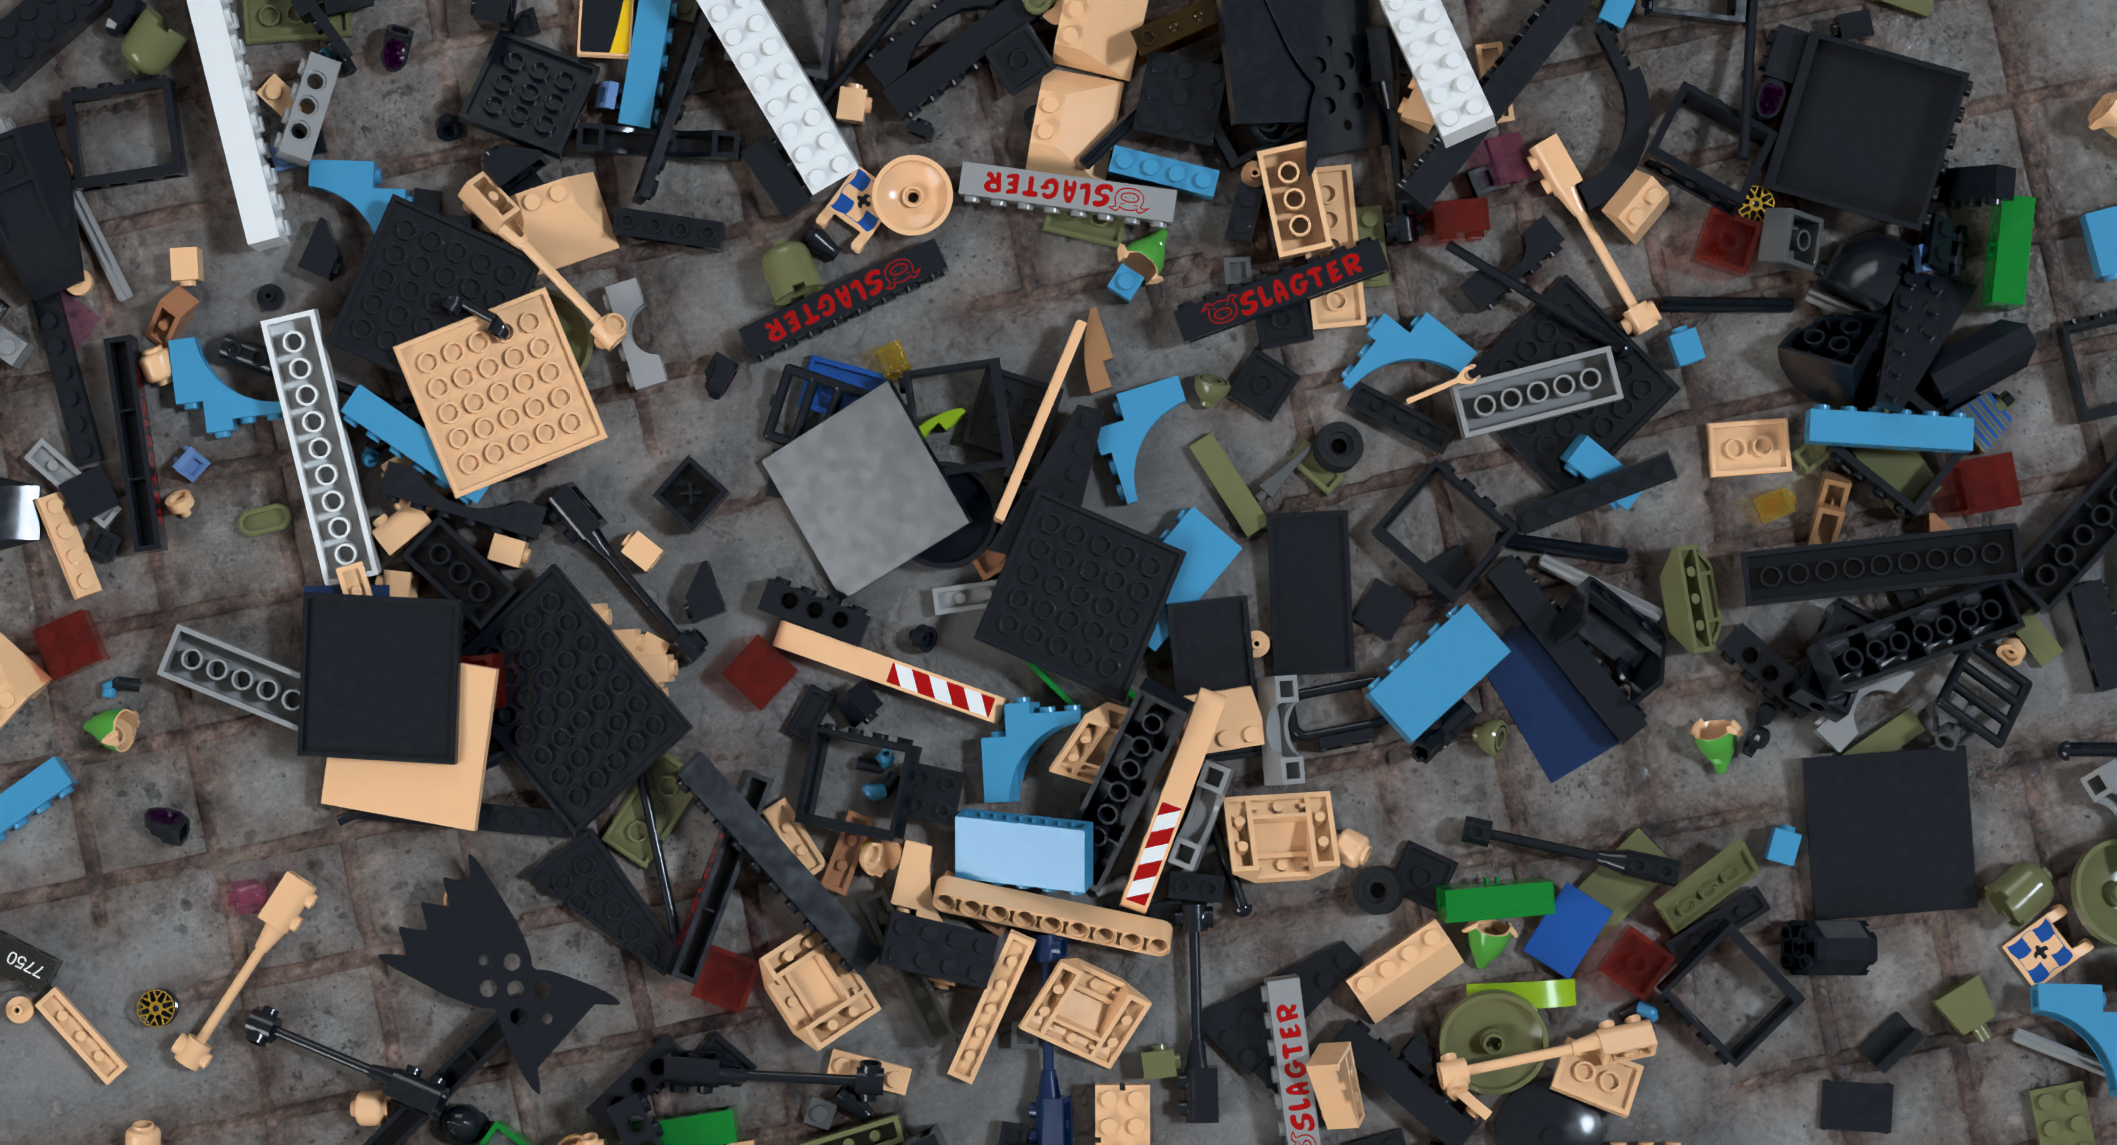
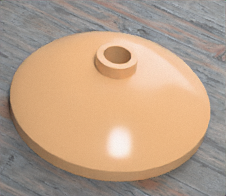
M906 155L890 161L881 169L873 185L872 201L877 216L889 229L901 235L920 236L935 230L945 221L953 203V188L947 173L938 163L924 156ZM910 194H917L919 196L918 201L915 203L908 200Z

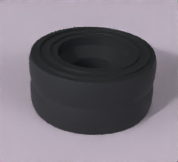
M1332 422L1324 426L1316 435L1312 446L1313 456L1318 465L1332 473H1342L1350 470L1360 460L1364 450L1361 434L1354 426L1346 422ZM1340 441L1345 447L1344 453H1335L1331 448L1332 442Z
M1371 866L1364 869L1358 874L1353 884L1355 902L1363 911L1372 915H1384L1393 912L1400 906L1405 894V887L1401 876L1394 869L1387 866ZM1377 882L1382 883L1385 887V894L1382 898L1375 897L1372 892V888Z

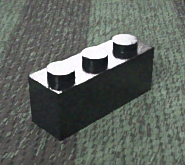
M766 134L743 149L740 154L785 221L788 222L813 205L810 198L814 195H812L805 182L802 184L798 182L795 175L799 172L791 160L784 161L780 155L784 150L776 138L770 140Z
M2000 164L1947 168L1945 176L1940 175L1937 186H1941L1937 202L1945 203L1944 207L1948 209H1961L1962 204H1965L1966 207L1979 208L1982 203L1988 206H2002L2004 201H2014L2016 168Z

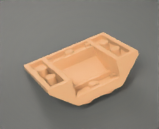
M1064 0L1054 44L1053 61L1055 64L1130 81L1138 49L1130 31L1143 26L1149 0Z
M1056 69L1043 76L1029 144L1026 170L1106 181L1112 148L1090 169L1083 167L1079 162V158L1117 122L1124 82Z
M593 172L564 177L510 196L512 201L521 209L515 219L529 239V243L556 270L619 249ZM502 238L503 243L508 244V245H510V246L516 248L515 246H513L512 244H510L509 242H507L506 240H504V239ZM539 270L537 276L542 275L544 273L541 270Z
M1 632L0 731L29 699H35L53 679Z
M1107 702L1085 714L1049 767V772L1092 784L1129 708ZM1177 738L1151 792L1170 767L1180 742L1179 738Z
M1330 791L1224 798L1223 807L1233 875L1254 883L1310 880L1340 868Z
M806 928L761 957L759 964L764 989L792 1033L810 1047L819 1051L882 1008L862 977L853 972L848 974L839 965L838 962L841 959L835 952L830 954L821 945L820 942L823 939L817 932L812 934Z
M1079 958L1060 959L1018 1027L1111 1069L1149 1010L1152 1002L1123 978Z

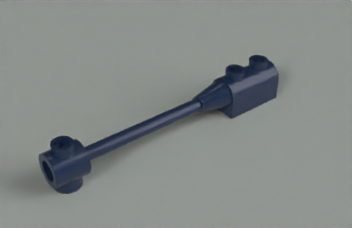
M1047 933L1032 934V938L1036 939V943L1030 955H1033V962H1041V989L1052 973V962H1058L1067 955L1068 944L1065 937ZM1043 1039V1069L1038 1095L1036 1096V1102H1031L1029 1105L1030 1117L1036 1118V1129H1031L1030 1144L1073 1145L1072 1096L1060 1094L1057 1074L1054 1069V1044Z

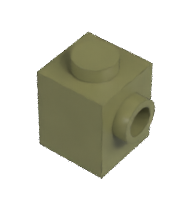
M1167 1043L1151 1045V1050L1141 1051L1144 1080L1177 1076L1176 1070L1181 1069L1180 1054L1174 1053L1173 1047L1168 1048Z

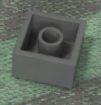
M1766 208L1762 223L1761 242L1758 249V261L1789 272H1816L1824 219L1793 208Z

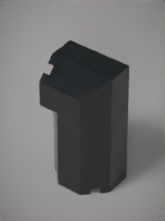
M2000 319L1938 352L1920 382L1930 400L1934 404L1939 401L1943 405L1938 409L1944 412L2026 368L2037 342L2027 324Z

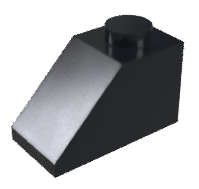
M320 217L298 266L332 282L334 277L338 278L342 272L344 263L341 261L343 256L330 222Z
M707 560L701 562L687 592V603L684 604L688 619L693 618L695 623L728 612L710 563Z

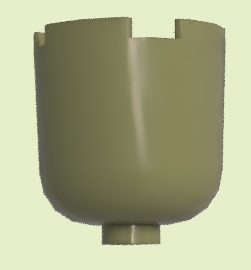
M146 7L121 43L122 54L128 60L126 66L138 75L141 72L148 75L163 73L190 40L188 35L178 26L173 30L164 22L167 18L150 7Z
M779 239L771 244L772 248L763 255L761 267L776 307H787L793 304L792 300L802 296L806 298L823 290V280L810 251L802 242Z
M2029 861L2019 862L1984 886V889L1988 891L1984 895L1997 915L2003 913L2010 920L2007 925L2015 930H2020L2053 900L2055 893L2053 883L2051 882L2053 876L2044 866L2039 867Z

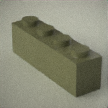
M899 1112L798 1142L794 1145H894L904 1142L906 1135Z

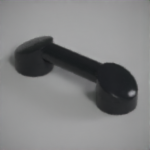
M447 296L439 304L441 308L453 315L459 316L461 310L464 309L489 322L490 325L487 331L504 341L507 340L510 334L508 327L497 314L467 298Z

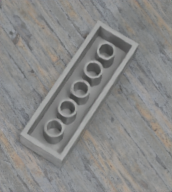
M1611 346L1480 378L1473 384L1460 383L1449 388L1462 441L1606 405L1624 398Z
M183 624L176 625L157 675L298 731L300 671Z

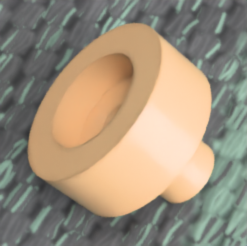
M1250 161L1242 168L1241 180L1244 185L1255 188L1263 186L1258 161Z
M84 270L85 281L67 290L76 296H85L92 291L94 279L88 271Z
M187 489L175 491L165 500L169 512L175 515L180 514L182 518L191 515L190 508L195 502L190 491Z
M1258 630L1251 631L1253 657L1258 658L1268 652L1270 641L1264 632ZM1255 641H1257V642L1259 643L1258 646H1255V645H1254V642H1255Z
M2006 638L2001 641L1996 654L1997 657L2001 658L2008 665L2017 666L2025 657L2026 648L2020 639Z
M27 996L14 997L6 1006V1014L14 1023L28 1022L34 1017L36 1012L35 1003Z

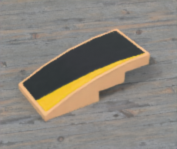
M580 0L577 57L629 59L636 19V0Z

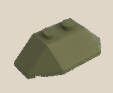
M1697 543L1673 547L1659 577L1668 631L1690 654L1715 651L1716 641L1723 623L1714 568L1705 555L1699 551L1700 548Z

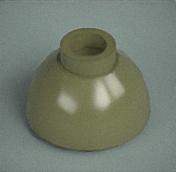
M1201 373L1194 378V389L1200 398L1199 404L1205 407H1215V403L1223 400L1231 389V385L1226 379L1214 374Z
M1500 719L1490 720L1482 726L1477 725L1473 731V741L1478 742L1480 748L1490 756H1498L1505 747L1508 735L1505 721Z

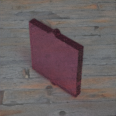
M1520 131L1507 135L1501 133L1498 137L1484 140L1498 185L1511 182L1517 184L1522 179L1534 176L1532 167L1527 159L1528 155Z
M63 290L61 297L75 350L77 351L84 340L91 337L90 333L101 320V317L66 290Z

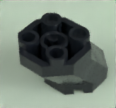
M1791 920L1788 925L1783 926L1780 930V963L1792 975H1867L1870 971L1867 970L1869 965H1874L1878 960L1877 936L1874 932H1869L1866 927L1869 924L1866 920Z

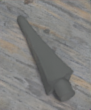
M1306 446L1288 464L1261 483L1259 486L1262 489L1255 496L1262 503L1269 496L1274 498L1294 469L1312 450V446Z

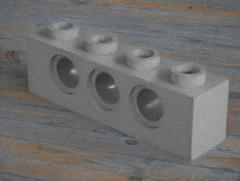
M310 52L306 59L301 58L297 73L301 74L298 83H293L289 98L293 99L290 108H285L281 123H284L285 126L283 132H278L274 140L273 147L277 148L275 157L305 168L310 163L342 62L314 52ZM315 79L318 81L320 88L312 89L309 87L307 80ZM299 104H308L312 109V113H303L299 108ZM291 129H300L304 134V138H295L292 135Z

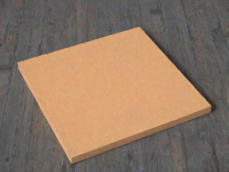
M546 287L488 309L497 314L508 327L510 334L506 341L487 331L490 325L489 322L473 315L393 347L455 499L608 438Z
M461 663L458 764L327 757L321 803L476 831L479 822L499 669Z

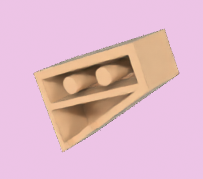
M1351 1041L1319 1043L1311 1055L1306 1068L1321 1109V1117L1325 1121L1327 1130L1359 1128L1365 1118V1112Z

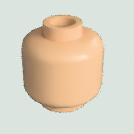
M160 344L141 352L143 356L138 362L148 383L157 382L159 386H163L173 381L169 348H163Z
M1350 828L1343 830L1341 834L1336 833L1340 863L1350 868H1356L1359 865L1364 866L1372 851L1368 837Z
M361 1091L357 1094L356 1099L351 1101L350 1113L352 1117H355L359 1125L382 1126L392 1116V1102L383 1095V1091Z
M136 1121L126 1130L125 1145H161V1130L152 1121Z

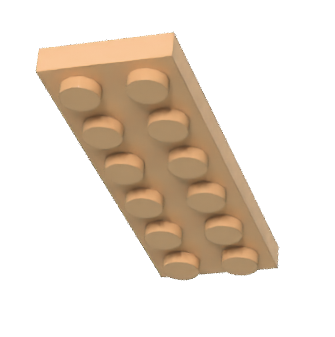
M1351 164L1316 167L1333 249L1345 246L1346 249L1357 246L1355 242L1358 241V229ZM1331 250L1305 255V259L1320 255L1321 258L1330 256ZM1363 282L1310 300L1312 330L1366 326Z

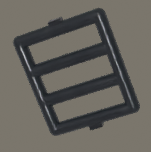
M786 364L776 394L772 395L769 403L772 407L763 437L768 441L783 446L803 434L818 385L834 390L824 421L838 412L844 393L861 398L870 391L793 364ZM795 376L807 380L808 383L791 436L775 432L792 377Z
M1980 646L1958 655L1935 703L1939 708L1961 722V727L1969 733L1973 731L1994 747L2002 748L2032 689L2033 683L2001 658ZM1972 652L2018 684L2020 688L2016 696L1970 664L1968 660ZM1962 672L2011 705L2007 714L2005 715L1960 683L1958 680ZM1952 691L2001 724L1998 733L1995 734L1951 703L1948 699Z

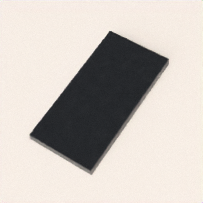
M1348 510L1266 514L1274 676L1355 672Z
M1247 595L1165 603L1174 692L1185 696L1198 694L1200 687L1216 691L1250 685L1258 704ZM1257 745L1208 753L1205 755L1203 763L1207 759L1218 762L1262 756V747Z

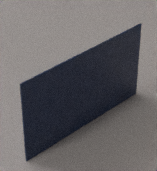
M1523 625L1500 637V640L1511 652L1490 670L1487 676L1551 783L1617 745L1616 741Z

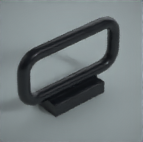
M1365 676L1298 690L1299 701L1365 688L1378 676ZM1296 705L1293 707L1288 721L1289 730L1296 739L1303 742L1319 740L1321 753L1373 743L1375 739L1373 729L1389 724L1381 715L1378 718L1304 731L1298 723Z

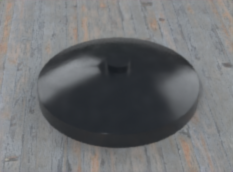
M948 461L939 462L942 468L962 465ZM976 471L947 475L973 522L912 558L916 563L937 570L957 569L972 563L987 550L997 530L998 523L993 518L998 507L991 487Z
M1552 1079L1536 1080L1513 1091L1500 1106L1494 1123V1144L1602 1145L1603 1126L1595 1106L1549 1089Z

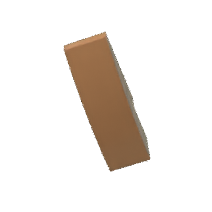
M1096 307L1090 309L1084 340V364L1091 396L1112 388L1104 363L1112 361L1113 355Z
M1829 471L1823 472L1806 545L1837 542L1846 513L1845 506L1852 486L1851 476Z

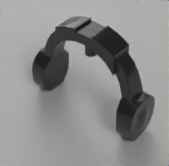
M1765 702L1758 706L1755 713L1756 722L1745 739L1742 754L1752 758L1757 749L1765 748L1769 743L1770 731L1763 726L1773 721L1776 714L1774 705Z

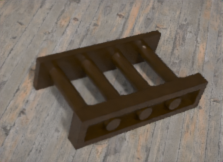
M1200 0L1130 31L1138 48L1136 58L1140 67L1147 64L1148 54L1153 51L1170 54L1220 32L1216 0Z

